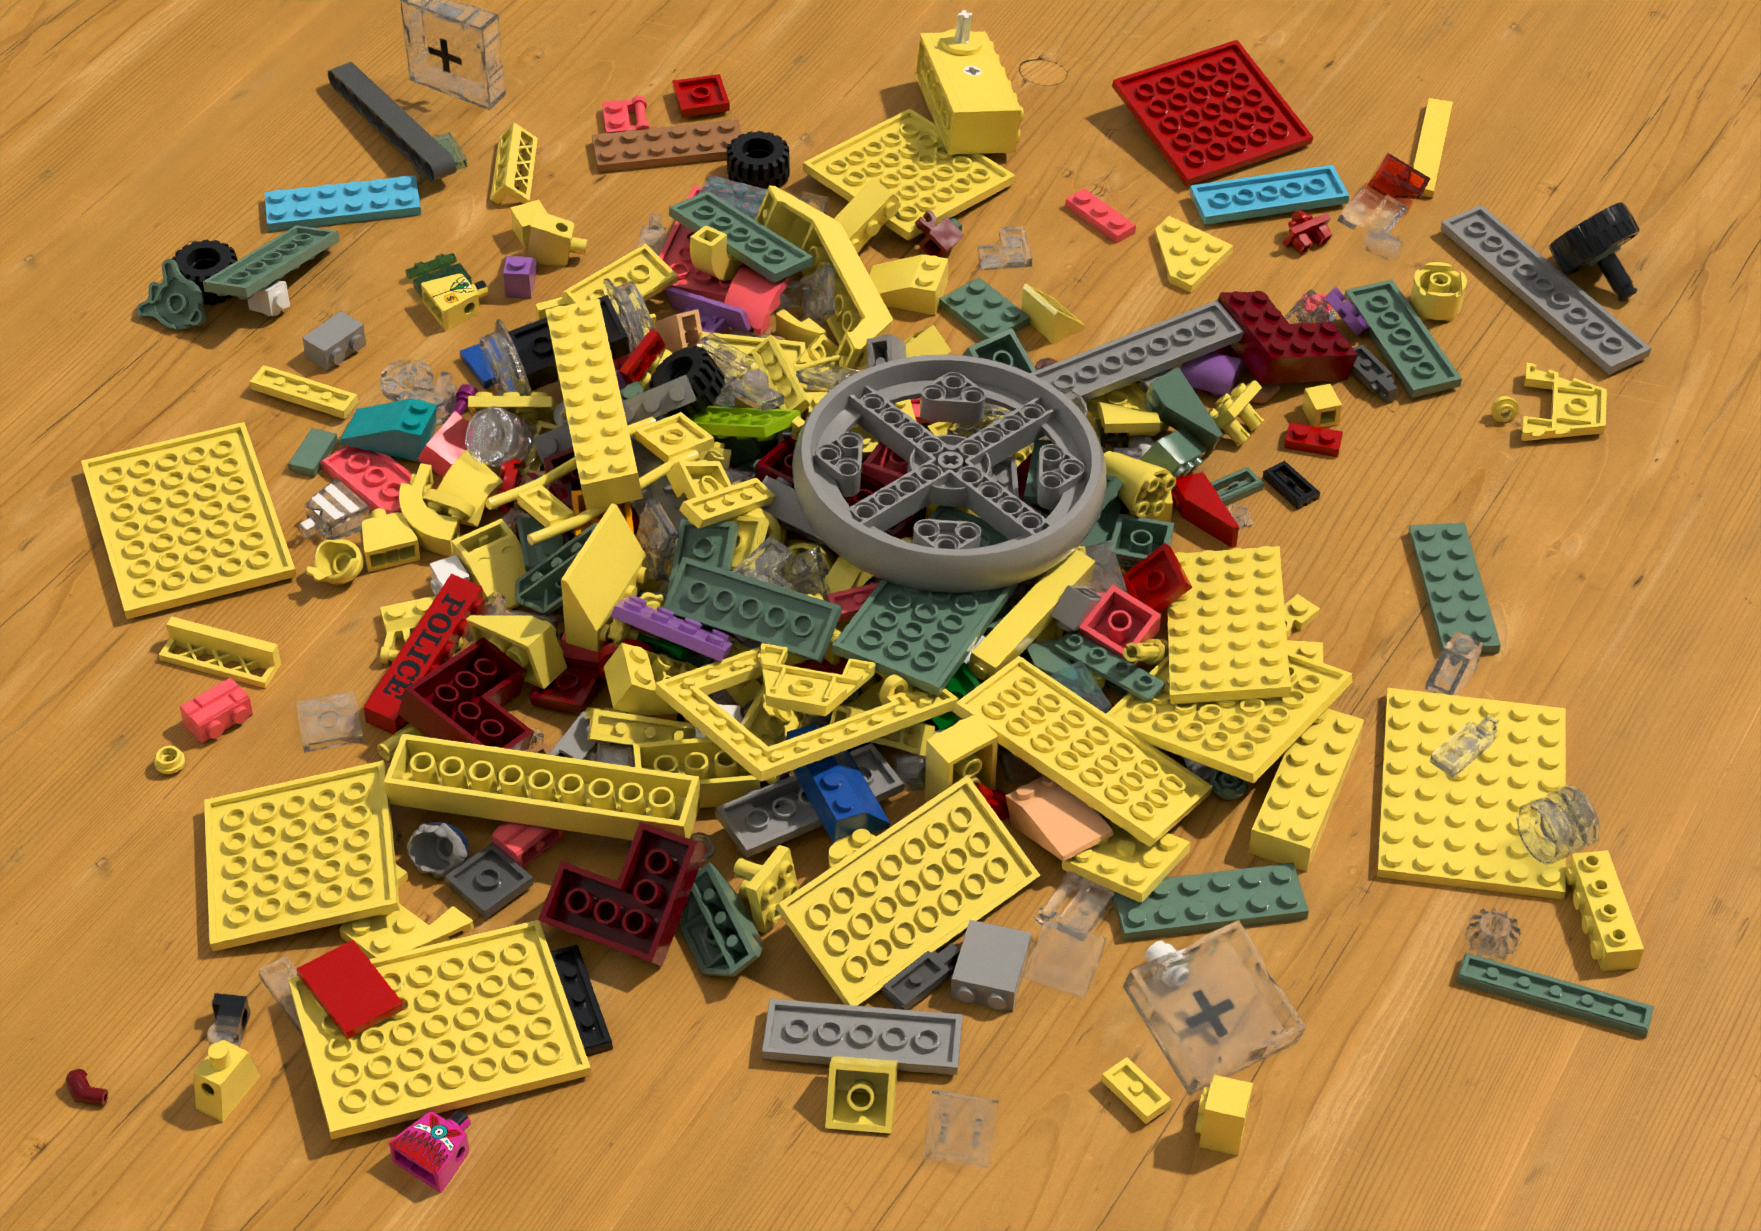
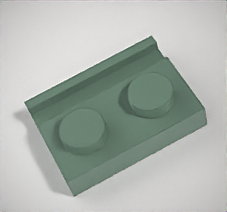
M531 515L526 518L517 517L526 572L561 548L564 543L562 534L538 544L530 545L527 535L546 527Z

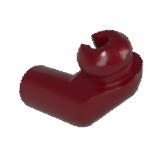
M75 1069L67 1074L66 1086L75 1101L103 1106L107 1103L108 1090L91 1087L86 1078L88 1075L86 1071Z

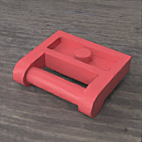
M638 95L633 97L632 100L602 102L606 133L650 129V125L646 120L645 109L647 103L645 97ZM628 112H636V125L630 126Z

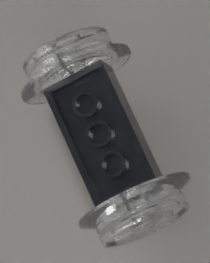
M606 278L603 280L605 296L597 299L600 301L612 359L615 360L625 355L629 358L650 329L655 330L646 304L632 281L616 286L611 280ZM547 317L509 332L500 319H496L494 332L479 337L483 359L498 396H503L505 392H517L520 396H531V391L559 381Z

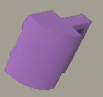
M1213 351L1183 363L1181 372L1193 390L1202 389L1220 398L1226 393L1231 395V392L1236 388L1238 378L1245 370L1246 364L1242 359Z

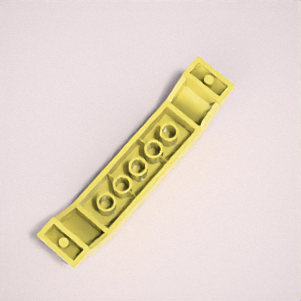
M769 185L755 221L813 256V265L801 270V273L839 344L835 355H841V359L832 362L827 372L831 382L865 370L868 367L867 339L886 335L892 327V316L841 223L778 187Z

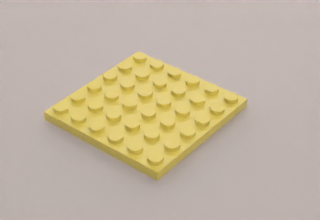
M910 108L803 162V171L849 202L873 178L894 193L901 204L897 213L884 225L908 241L923 233L922 230L917 228L915 222L920 217L923 218L927 210L934 213L936 224L938 225L946 217L951 218L1015 182V175L983 154L948 155L936 125Z
M1288 651L1291 696L1171 704L1168 655L1149 673L1165 682V688L1150 702H1145L1135 695L1128 693L1106 715L1153 746L1255 783L1353 683L1352 673Z
M384 760L204 800L209 942L213 952L400 910L391 807L384 786V779L387 774Z

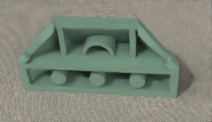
M595 522L515 580V601L546 616L563 605L561 579L598 523Z
M710 862L707 863L697 873L680 919V929L703 975L736 976L760 957L764 943L740 896Z

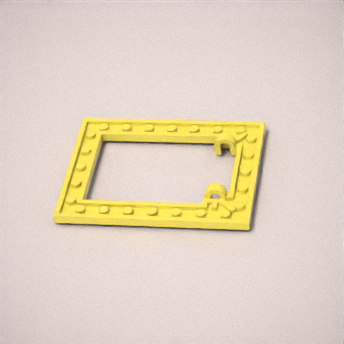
M851 620L838 622L824 656L833 665L839 663L840 656L832 653V644ZM761 647L726 658L722 662L717 661L656 682L655 693L760 782L952 711L959 698L945 688L937 696L908 684L906 680L897 674L888 676L875 671L885 679L879 692L880 702L884 705L768 747L708 697L711 693L763 676L760 658ZM788 653L784 665L791 666L809 659Z

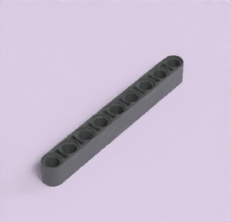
M348 62L328 70V78L334 90L430 181L434 182L456 173L457 168L452 155L355 64Z

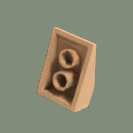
M1044 774L1042 777L1027 785H1022L1017 790L1005 795L1011 826L1063 862L1114 835L1112 828L1097 810L1089 807L1081 799L1064 790L1059 784Z

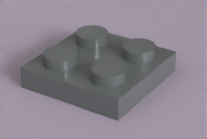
M493 842L444 876L445 884L485 919L534 885L533 877Z

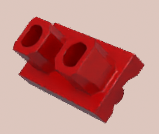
M1302 210L1295 211L1292 214V221L1288 222L1290 228L1289 237L1283 240L1286 248L1293 245L1301 254L1308 251L1314 244L1310 239L1311 237H1314L1319 245L1329 242L1332 233L1327 225L1331 218L1327 213L1313 218L1311 214L1306 215Z

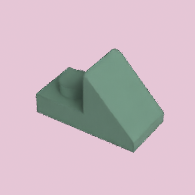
M778 432L773 434L774 438L766 441H758L756 437L737 440L736 436H731L719 443H725L724 449L731 450L730 460L736 466L761 455L762 452L760 450L777 439Z

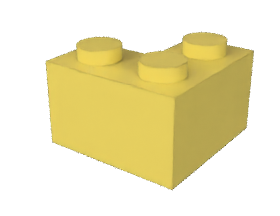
M1218 1075L1213 1076L1210 1087H1204L1198 1108L1195 1133L1201 1134L1199 1147L1236 1156L1239 1155L1253 1083Z

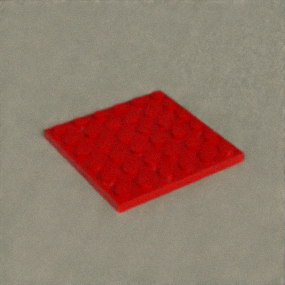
M1238 40L1114 79L1112 83V88L1186 187L1310 145L1313 141L1312 134Z

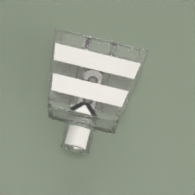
M335 479L306 501L307 520L299 524V529L307 539L319 532L326 540H340L362 531V522L370 519L369 507L340 480Z

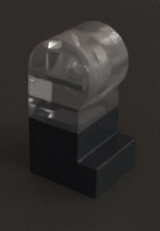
M215 993L212 1007L216 1021L207 1031L209 1046L225 1040L240 1048L251 1014L247 996Z

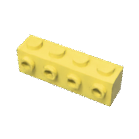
M1608 850L1572 854L1569 866L1565 867L1566 883L1572 887L1575 909L1580 910L1583 932L1585 935L1588 934L1590 938L1592 958L1594 960L1597 959L1601 972L1638 968L1644 947Z

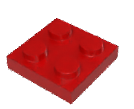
M720 74L672 81L673 91L682 118L730 111V102Z
M1166 543L1121 576L1129 594L1158 613L1193 588L1172 548Z

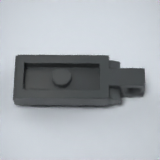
M1363 344L1354 347L1353 349L1358 354V357L1351 372L1372 393L1378 392L1379 397L1386 403L1396 400V390L1398 388L1394 385L1393 374Z
M951 943L939 953L936 951L925 952L885 983L882 987V995L898 1009H910L953 974L960 949Z

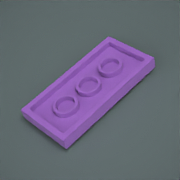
M637 596L622 599L614 606L611 617L720 662L728 656L735 642L728 639L729 635L716 629L710 632L701 628L702 624L696 620L685 618L683 621L674 617V612L669 609L649 607L646 605V600Z

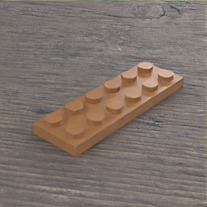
M737 119L592 135V143L598 173L726 160L728 144H731V140L738 138V135L742 133Z

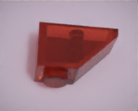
M1387 153L1377 166L1367 186L1387 198L1420 199L1431 178Z

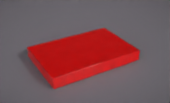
M354 940L296 968L297 976L346 1039L404 1010L401 999Z

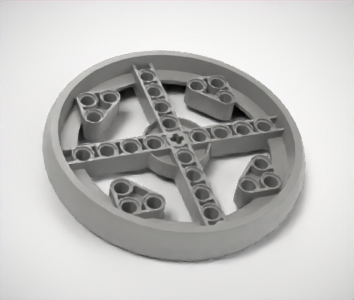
M922 355L891 360L867 368L845 379L830 390L808 415L799 432L792 462L794 489L799 505L813 530L835 553L860 570L894 584L932 592L968 593L995 590L1030 580L1045 573L1073 553L1088 536L1102 509L1107 488L1106 463L1097 434L1089 420L1065 394L1039 377L1019 368L984 358L961 355ZM920 398V416L932 422L979 423L984 418L985 403L994 404L1012 412L968 438L957 435L935 436L896 407L894 403ZM855 424H858L907 461L908 464L907 474L850 507L843 497H852L859 493L863 439L860 434L849 430ZM1045 435L1053 444L1044 445L1039 451L1037 503L1044 509H1054L1046 519L992 479L993 466ZM931 503L941 506L964 505L1009 540L999 544L980 547L981 528L973 522L919 520L913 527L912 543L893 537L884 531Z

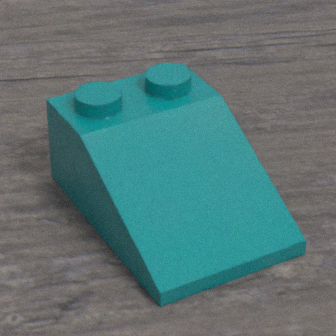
M407 399L359 408L342 435L340 444L420 462L418 460L419 455L436 431L437 404L428 403L423 400Z

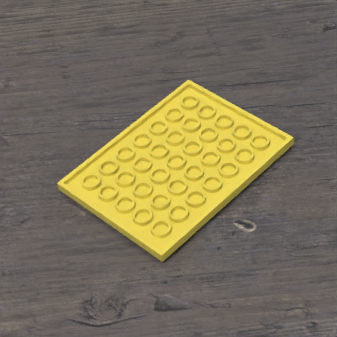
M245 422L81 461L126 619L297 577Z
M1387 688L1377 877L1564 900L1566 893V708Z
M538 920L369 959L401 999L404 1010L349 1039L344 1037L298 976L288 978L289 988L331 1140L421 1118L428 1112L437 1114L591 1075L589 1061L540 921Z

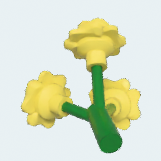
M646 592L640 597L647 601V606L654 609L663 607L665 599H663L661 594L655 595L654 593ZM615 618L610 624L608 638L614 640V647L623 643V640H637L654 645V653L664 651L681 660L687 657V649L660 637L661 640L659 641L641 635L638 630L632 629L630 624Z

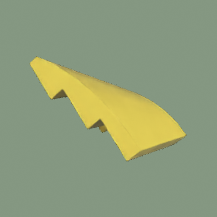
M1097 402L1098 419L1101 420L1104 433H1128L1129 436H1156V432H1160V419L1156 412Z
M465 450L452 464L437 491L457 496L475 507L473 515L469 520L459 521V524L478 527L484 508L487 507L485 500L495 496L498 489H502L503 480L477 458L474 453ZM441 512V515L449 516L447 513Z

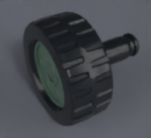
M1623 202L1616 203L1589 217L1562 234L1549 245L1552 255L1564 274L1570 275L1587 266L1593 267L1598 265L1612 290L1618 295L1619 301H1624L1637 293V288H1634L1633 281L1616 255L1621 250L1622 245L1640 232V228L1633 215Z

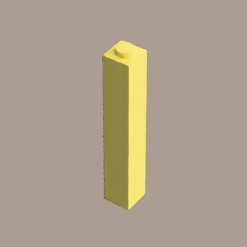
M1076 549L1062 562L1051 568L971 652L968 668L978 679L986 681L1020 656L1054 619L1050 614L1068 585L1085 586L1092 577L1095 560Z

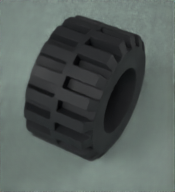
M763 131L747 132V134H740L738 138L732 139L731 144H728L727 174L729 181H732L734 187H739V190L748 191V193L758 192L763 194L767 192L769 185L781 188L783 184H786L790 176V157L787 142L782 140V137Z
M203 240L192 242L190 245L186 244L182 247V250H177L172 260L177 262L181 274L186 279L193 281L199 286L203 294L204 305H215L217 302L222 303L226 301V298L233 297L231 295L217 296L216 293L204 292L203 281L238 261L232 247L217 240Z
M691 346L689 348H682L666 357L657 366L656 371L651 376L652 380L649 382V386L652 389L687 375L697 401L668 412V414L672 416L681 412L689 417L697 415L699 412L707 409L710 404H713L722 392L721 389L725 385V376L704 348Z

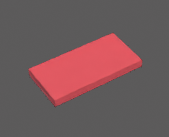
M345 446L320 461L321 468L371 510L381 508L386 510L387 514L401 513L399 502L401 483L410 484L412 473L389 455Z

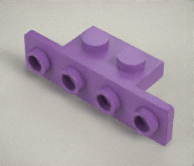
M670 286L665 289L673 309L682 313L695 309L699 310L703 332L722 334L728 327L748 332L751 329L747 314L740 307H734Z

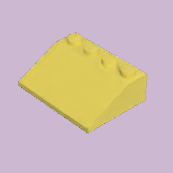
M611 503L561 579L566 643L599 652L604 642L610 640L608 638V630L614 619L611 617L614 606L625 597L637 596L641 584L644 585L649 577V568L646 566V554L615 504Z

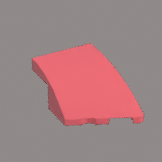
M741 267L731 282L724 304L743 309L747 314L749 325L754 328V333L761 335L770 325V315L780 305V294L790 285V276L774 283L751 268Z

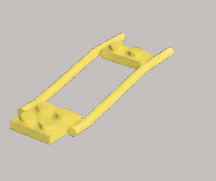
M681 412L657 422L654 417H649L628 425L630 437L635 435V439L665 462L639 478L641 490L666 476L674 463L680 460L698 461L701 452L714 447V437ZM575 457L532 482L485 500L489 510L517 500L518 505L546 528L527 535L530 545L538 544L578 528L606 512L609 506L585 510L574 516V512L545 488L577 469Z

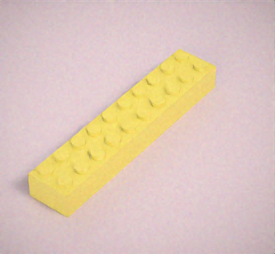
M599 299L585 300L580 303L546 309L586 511L610 506L611 503L616 505L643 499Z
M409 734L401 735L384 779L387 797L392 805L627 840L634 839L640 822L690 839L702 801L699 776Z

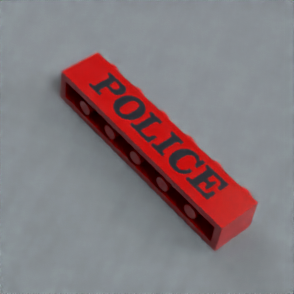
M452 573L450 574L364 705L366 723L391 734H395L409 724L408 721L398 714L405 688L445 663L446 659L449 660L453 657L457 642L469 632L470 628L466 619L470 615H480L484 608L485 600L483 599L482 586Z

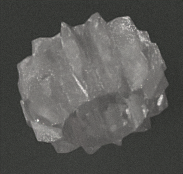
M1495 907L1491 912L1482 908L1478 915H1472L1466 928L1465 936L1466 940L1469 941V950H1478V956L1487 955L1490 960H1493L1495 956L1505 960L1508 954H1513L1516 951L1521 933L1517 927V919L1508 918L1507 911L1498 913Z

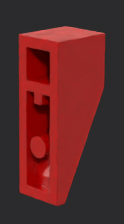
M1204 472L1178 478L1171 492L1172 507L1177 508L1185 520L1231 548L1236 547L1239 526Z

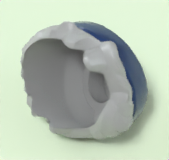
M434 822L427 825L421 824L414 831L408 841L407 850L411 861L414 862L420 874L430 873L433 878H441L467 860L469 843L466 836L457 827L445 822Z

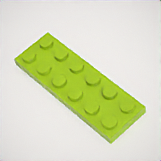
M708 406L704 411L699 412L695 416L691 415L688 418L710 435H716L718 439L736 436L737 440L756 437L758 441H766L774 438L773 434L777 432L791 430L792 421L797 416L801 418L800 410ZM668 413L663 414L665 418L670 417Z

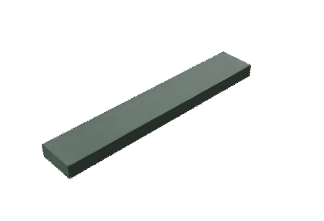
M1466 952L1456 982L1645 1038L1654 1006Z

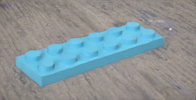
M1333 165L1191 185L1189 191L1204 225L1288 213L1297 210L1336 206L1349 202V194Z
M401 176L398 178L354 181L343 184H326L324 186L264 192L268 232L289 230L296 225L316 227L421 215L416 176Z

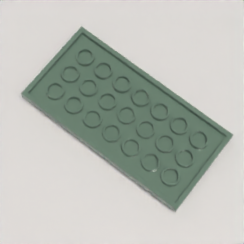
M939 505L929 517V519L966 521L977 524L981 528L980 547L999 544L1009 540L983 519L951 506ZM882 579L834 641L832 653L848 660L850 658L876 663L875 671L888 676L897 674L906 680L908 684L939 696L1020 583L995 590L947 593L910 588Z

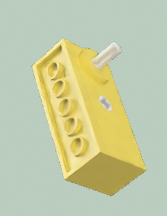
M961 10V13H958L956 29L942 33H920L915 77L947 154L1015 153L1016 143L1020 142L1019 124L1024 118L1023 107L1019 106L1017 94L1012 90L1011 81L1007 79L1005 68L1001 66L999 55L995 53L993 42L989 40L986 31H970L972 13Z

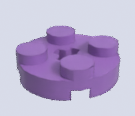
M1337 287L1324 297L1357 336L1370 327L1361 315L1355 317L1359 313L1348 300L1342 302L1346 298Z

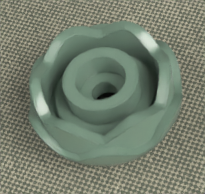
M1215 770L1213 776L1210 777V785L1213 786L1212 791L1216 796L1224 800L1238 799L1246 792L1248 787V781L1219 770Z

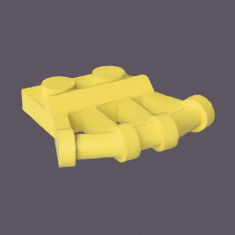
M436 596L380 607L386 631L385 643L381 648L380 654L381 664H390V661L393 662L400 652V650H393L395 641L403 638L404 643H406ZM462 637L457 642L456 650L464 646Z

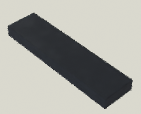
M578 945L550 951L586 1056L612 1050V1040Z

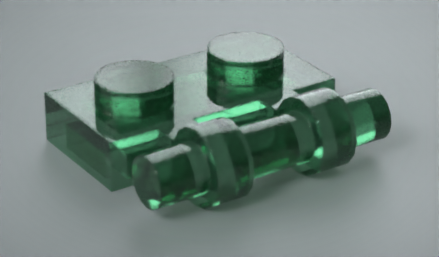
M454 253L437 255L434 260L425 263L420 261L415 263L414 267L405 270L408 279L418 277L413 280V285L422 299L421 283L455 274H463L468 282L472 284L470 275L460 263L451 265L457 262ZM439 269V270L436 271V272H433V273H430V274L428 273V272H431V271H434V270Z

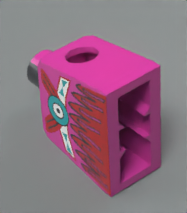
M456 1110L448 1120H445L434 1112H428L389 1142L392 1162L442 1193L469 1153L468 1138L464 1132L471 1125L469 1117L462 1111Z

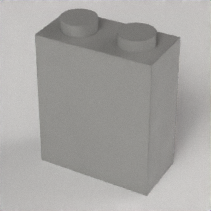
M969 920L951 979V998L964 1003H975L989 1006L996 1010L1003 1009L1013 1012L1030 955L1032 933Z

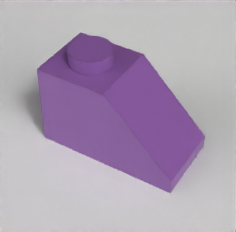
M520 256L506 257L503 271L505 297H532L538 267L536 259Z

